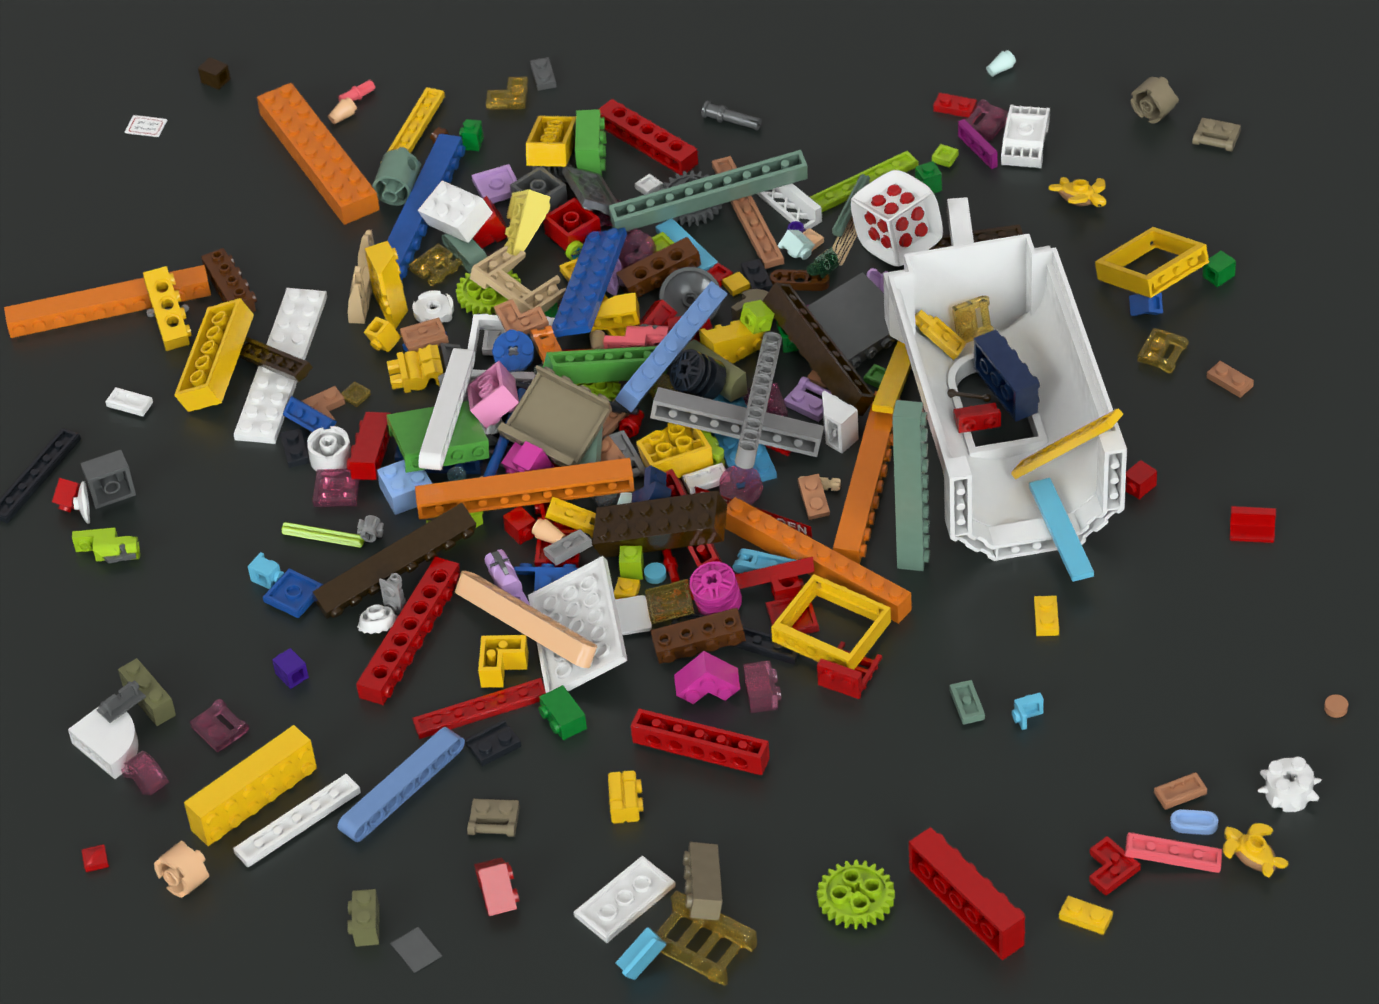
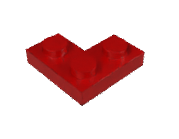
M1108 836L1090 848V855L1103 866L1089 876V882L1105 896L1140 871L1141 864L1134 858L1125 856V851Z

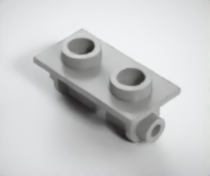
M393 573L386 581L380 578L379 582L384 606L391 608L394 613L399 615L406 604V599L404 598L403 589H401L402 578L397 573Z

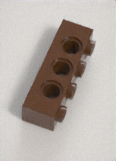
M685 237L616 272L619 286L625 294L636 293L637 298L659 288L674 271L685 267L697 268L701 266L699 251L689 238Z

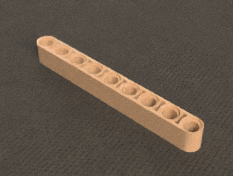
M461 571L455 589L456 594L571 663L583 668L591 667L597 649L596 644L481 576L469 571Z

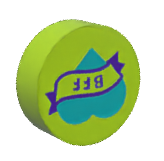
M573 241L568 245L566 256L570 260L579 257L583 247L580 241Z

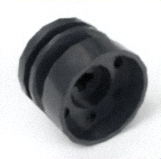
M688 349L681 352L674 360L670 370V382L677 391L713 400L720 394L726 383V368L721 361L693 349Z

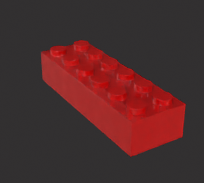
M930 827L909 841V870L1001 960H1004L1025 945V915L1018 907L1015 908L1004 893H999L988 878H984L971 862L968 863L962 857L957 848H952L946 842L941 833H937Z

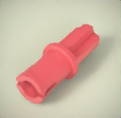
M368 80L357 87L353 86L351 90L338 96L339 102L347 97L352 101L361 100L362 96L375 89V85L371 80Z

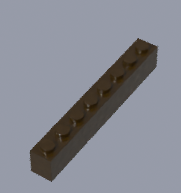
M775 283L763 299V302L774 313L778 325L784 329L789 336V340L796 345L799 353L806 358L811 369L818 374L821 382L828 387L831 394L837 396L843 402L854 406L858 410V416H863L874 401L875 395L791 285Z
M460 503L312 591L313 599L326 619L331 616L332 618L338 617L344 612L343 609L350 605L354 607L366 595L378 593L381 590L380 578L386 581L393 573L398 575L405 572L411 573L419 567L418 564L425 560L426 562L433 560L438 555V552L443 549L447 551L453 548L458 540L462 538L465 540L475 533L476 522L464 504Z

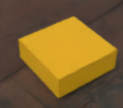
M740 272L722 279V285L732 296L750 289V283Z

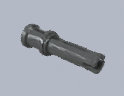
M706 101L702 108V117L704 118L711 117L717 119L718 122L728 121L755 130H759L760 126H757L758 124L761 125V118L728 110L725 105L718 106L711 104V101Z

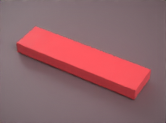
M1128 832L1125 856L1219 873L1221 870L1222 849Z

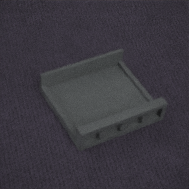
M863 272L807 306L854 369L866 359L873 358L877 352L889 348L897 340L890 336L885 321L884 293Z

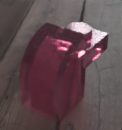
M141 751L125 762L126 767L121 769L125 778L134 779L142 794L152 795L169 783L160 766L145 751Z

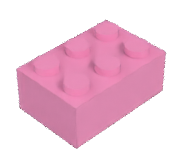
M500 361L496 362L468 384L467 393L470 411L485 428L497 424L504 414L514 411L519 403L515 378Z

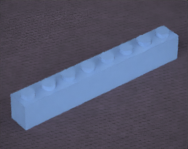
M711 281L624 385L615 400L632 413L674 362L676 357L697 334L699 329L712 316L728 293Z

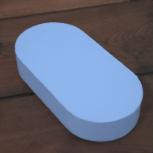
M1180 809L1173 812L1170 824L1172 829L1178 833L1210 835L1218 829V817L1210 811Z

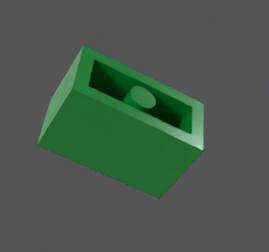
M563 685L539 696L540 707L538 709L542 718L548 719L553 733H558L562 740L587 729L584 712Z

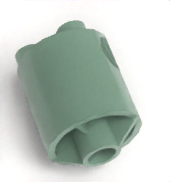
M400 147L398 150L388 151L382 158L372 187L377 192L378 199L386 204L396 206L405 204L417 180L421 163L415 156L409 153L408 149Z

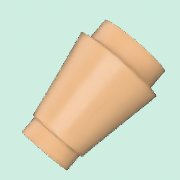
M347 97L337 104L328 115V118L335 125L354 115L357 107Z
M538 519L532 528V534L535 535V538L552 544L566 537L547 519Z

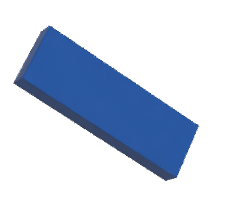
M293 396L290 397L283 411V416L311 432L322 427L324 430L331 429L330 426H335L337 422Z

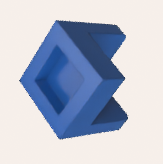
M1158 293L1152 298L1140 294L1129 296L1131 316L1163 314L1162 293Z

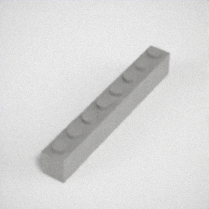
M658 387L653 400L650 418L740 439L747 408ZM766 412L759 444L817 457L824 426Z

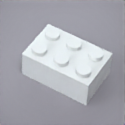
M444 181L440 182L417 210L429 226L467 243L470 242L493 213L483 198Z

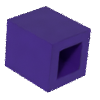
M291 648L272 659L275 674L290 689L309 678L306 663Z

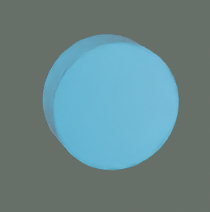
M657 562L648 564L644 569L645 580L651 584L663 582L667 576L665 566Z

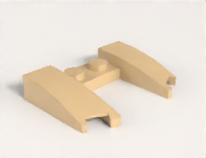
M372 230L366 231L360 244L358 266H355L348 303L349 323L365 324L372 288L365 248L374 245Z
M504 246L472 266L470 275L472 281L483 289L489 286L508 300L513 299L520 313L538 306L545 313L564 296L566 288L559 291L556 284L560 283L561 279L557 275L533 291H530L507 273L526 256V252L521 250L516 256L507 253L508 246Z

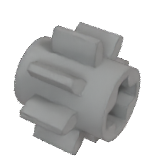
M368 515L364 520L359 519L357 534L364 541L373 542L377 537L382 538L384 523H380L378 517Z

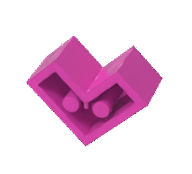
M525 441L523 446L515 442L501 462L506 469V474L555 468L543 449Z
M705 651L674 675L676 696L692 704L696 703L707 693L726 701L740 690L738 668Z

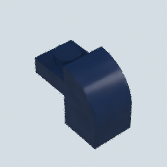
M652 465L646 467L644 487L632 493L631 503L670 497L672 489L666 487L667 473Z

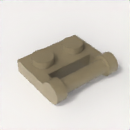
M1202 118L1197 131L1194 133L1193 144L1226 148V151L1232 152L1239 136L1241 125Z
M473 799L470 820L468 822V835L489 833L507 834L508 837H515L520 808L519 801Z

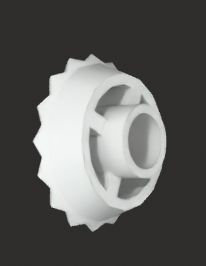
M372 605L361 614L357 628H359V631H363L364 634L388 631L398 615L387 606Z

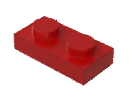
M939 93L934 103V111L972 118L977 106V99Z

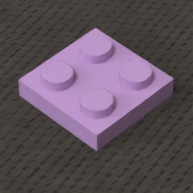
M509 164L472 175V181L480 197L484 198L487 196L492 203L511 198L510 184L517 181Z

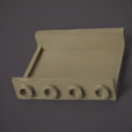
M536 365V376L507 423L501 422L497 429L501 437L513 443L516 442L523 446L525 441L543 449L549 460L560 467L578 465L612 411L609 399L602 394L597 396L591 393V390L584 385L577 386L573 384V381L566 376L559 377L555 375V372L546 366L542 368Z

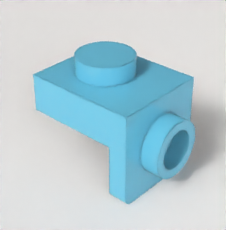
M1041 693L1026 695L1014 700L1012 717L1015 723H1019L1022 730L1027 729V718L1043 714L1044 699Z

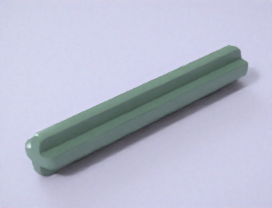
M861 174L832 229L834 236L841 237L852 218L851 199L859 190L869 184L870 177L868 175Z

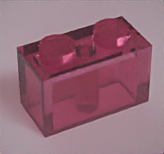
M770 660L743 664L744 680L751 713L777 710V700H781V692L779 686L775 687V683L778 682L776 669L771 668Z

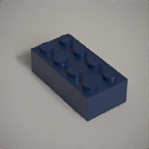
M996 329L975 337L974 369L1016 422L1038 413V403L1040 402L1038 396L1039 380L1030 373L1027 364L1022 363L1017 352L1008 345L1006 338L1001 336Z

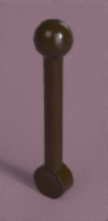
M949 389L947 392L950 398L960 396L983 399L985 402L991 400L989 394L977 395L956 392L955 389Z

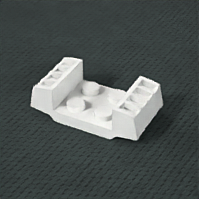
M1010 105L1003 138L1001 165L1042 167L1045 134L1049 128L1050 108Z

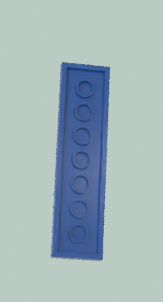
M612 228L601 232L593 231L587 235L552 324L555 337L591 332L627 237L625 228Z

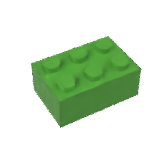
M600 109L576 110L575 156L577 168L598 173L602 176V171H606V161L603 157H606V145L604 144L607 143L606 132L602 131V129H605V118L601 117Z

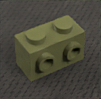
M376 889L352 891V901H348L349 915H352V920H348V933L353 934L355 946L379 945V902Z

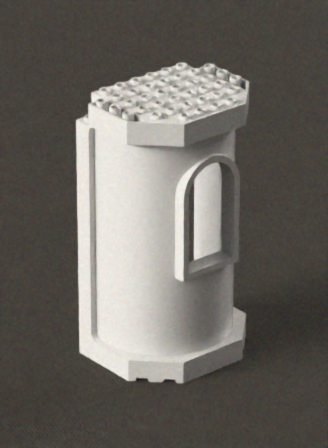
M1023 234L904 254V270L883 273L884 311L887 328L891 337L905 344L921 400L924 404V410L928 414L927 420L943 469L945 522L950 539L965 543L967 548L975 552L981 551L987 554L988 558L993 561L1058 550L1029 489V482L1046 478L1051 479L1081 545L1086 542V537L1089 534L1102 529L1113 514H1119L1124 510L1127 448L1118 422L1111 429L1018 479L1011 475L1012 470L1024 458L1113 411L1056 247L1044 246L1034 248L1030 234ZM921 309L928 316H937L966 342L965 347L955 360L949 357L915 325V314ZM996 329L1001 336L1006 338L1011 349L1017 352L1022 363L1027 364L1030 373L1039 380L1038 396L1040 402L1038 403V413L1028 417L1034 437L975 447L971 432L959 433L956 426L953 409L963 408L960 396L950 398L947 392L949 389H955L958 392L957 385L966 376L976 372L974 369V338Z

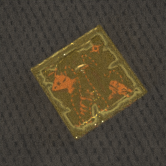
M688 579L645 590L651 624L694 614Z

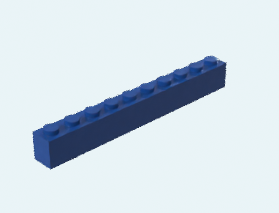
M446 134L438 135L387 240L391 248H395L397 251L398 259L396 262L401 271V274H399L401 281L406 277L409 264L413 263L416 250H419L421 239L427 233L428 224L417 210L441 181L451 183L453 173L458 169L459 160L465 154L462 137Z

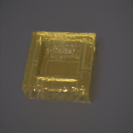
M354 381L341 395L345 401L358 407L371 393L368 388Z

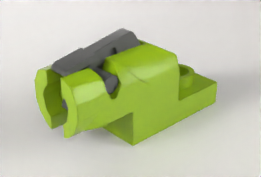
M116 528L72 531L75 551H93L96 561L114 563L140 558L138 537H118Z

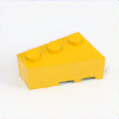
M740 320L732 321L730 325L723 327L720 324L715 325L714 329L711 330L699 329L700 343L732 364L760 350L763 335L766 333L753 334Z

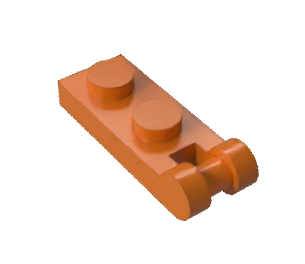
M551 325L545 326L541 330H530L531 339L543 364L547 352L562 351Z

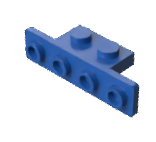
M521 563L520 567H514L517 575H535V592L579 568H576L574 564H564L563 567H554V564H541V567H533V564Z

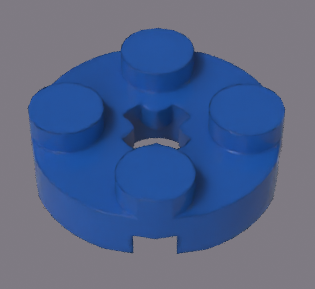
M512 329L501 334L493 344L492 353L495 363L500 361L511 373L526 370L534 360L533 343L523 332ZM511 347L518 348L517 352L519 354L517 356L514 354L512 356L508 355Z

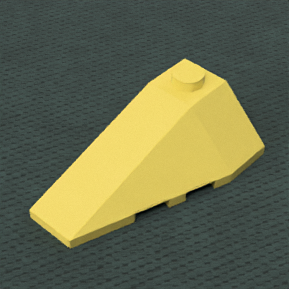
M532 190L512 193L507 212L510 226L505 230V235L508 236V242L504 245L508 246L507 253L516 256L520 253V250L525 251L550 210L549 196Z

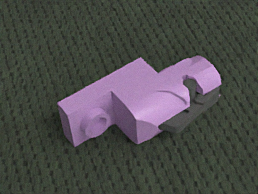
M500 549L487 554L484 560L494 585L530 605L523 593L522 584L506 553Z

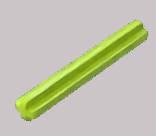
M284 522L281 528L282 534L358 548H361L364 544V540L359 534Z

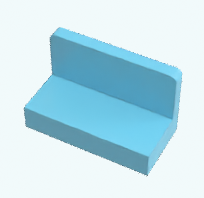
M647 927L616 961V964L623 970L622 973L626 977L635 980L667 944L651 928Z

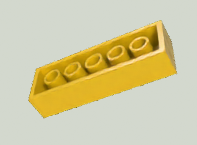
M241 298L208 307L174 395L188 412L218 405L224 399L254 316Z
M293 725L186 800L184 805L191 831L209 846L221 839L223 835L233 828L238 827L248 817L256 814L262 807L274 801L286 790L294 787L300 780L311 775L317 769L311 740Z

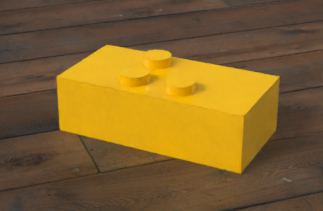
M538 116L526 141L527 166L566 167L575 147L576 117Z

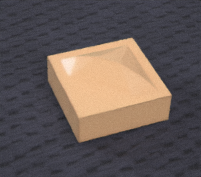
M808 228L803 232L815 244L812 251L824 243V237L812 229Z

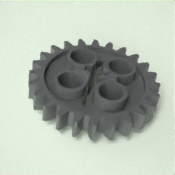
M693 170L690 175H687L685 171H683V176L676 173V179L669 177V183L664 182V188H660V190L705 178L709 174L703 177L702 171L695 175ZM722 204L672 219L676 222L679 220L681 226L685 222H688L689 227L692 222H695L697 226H699V221L706 224V218L713 220V214H719Z

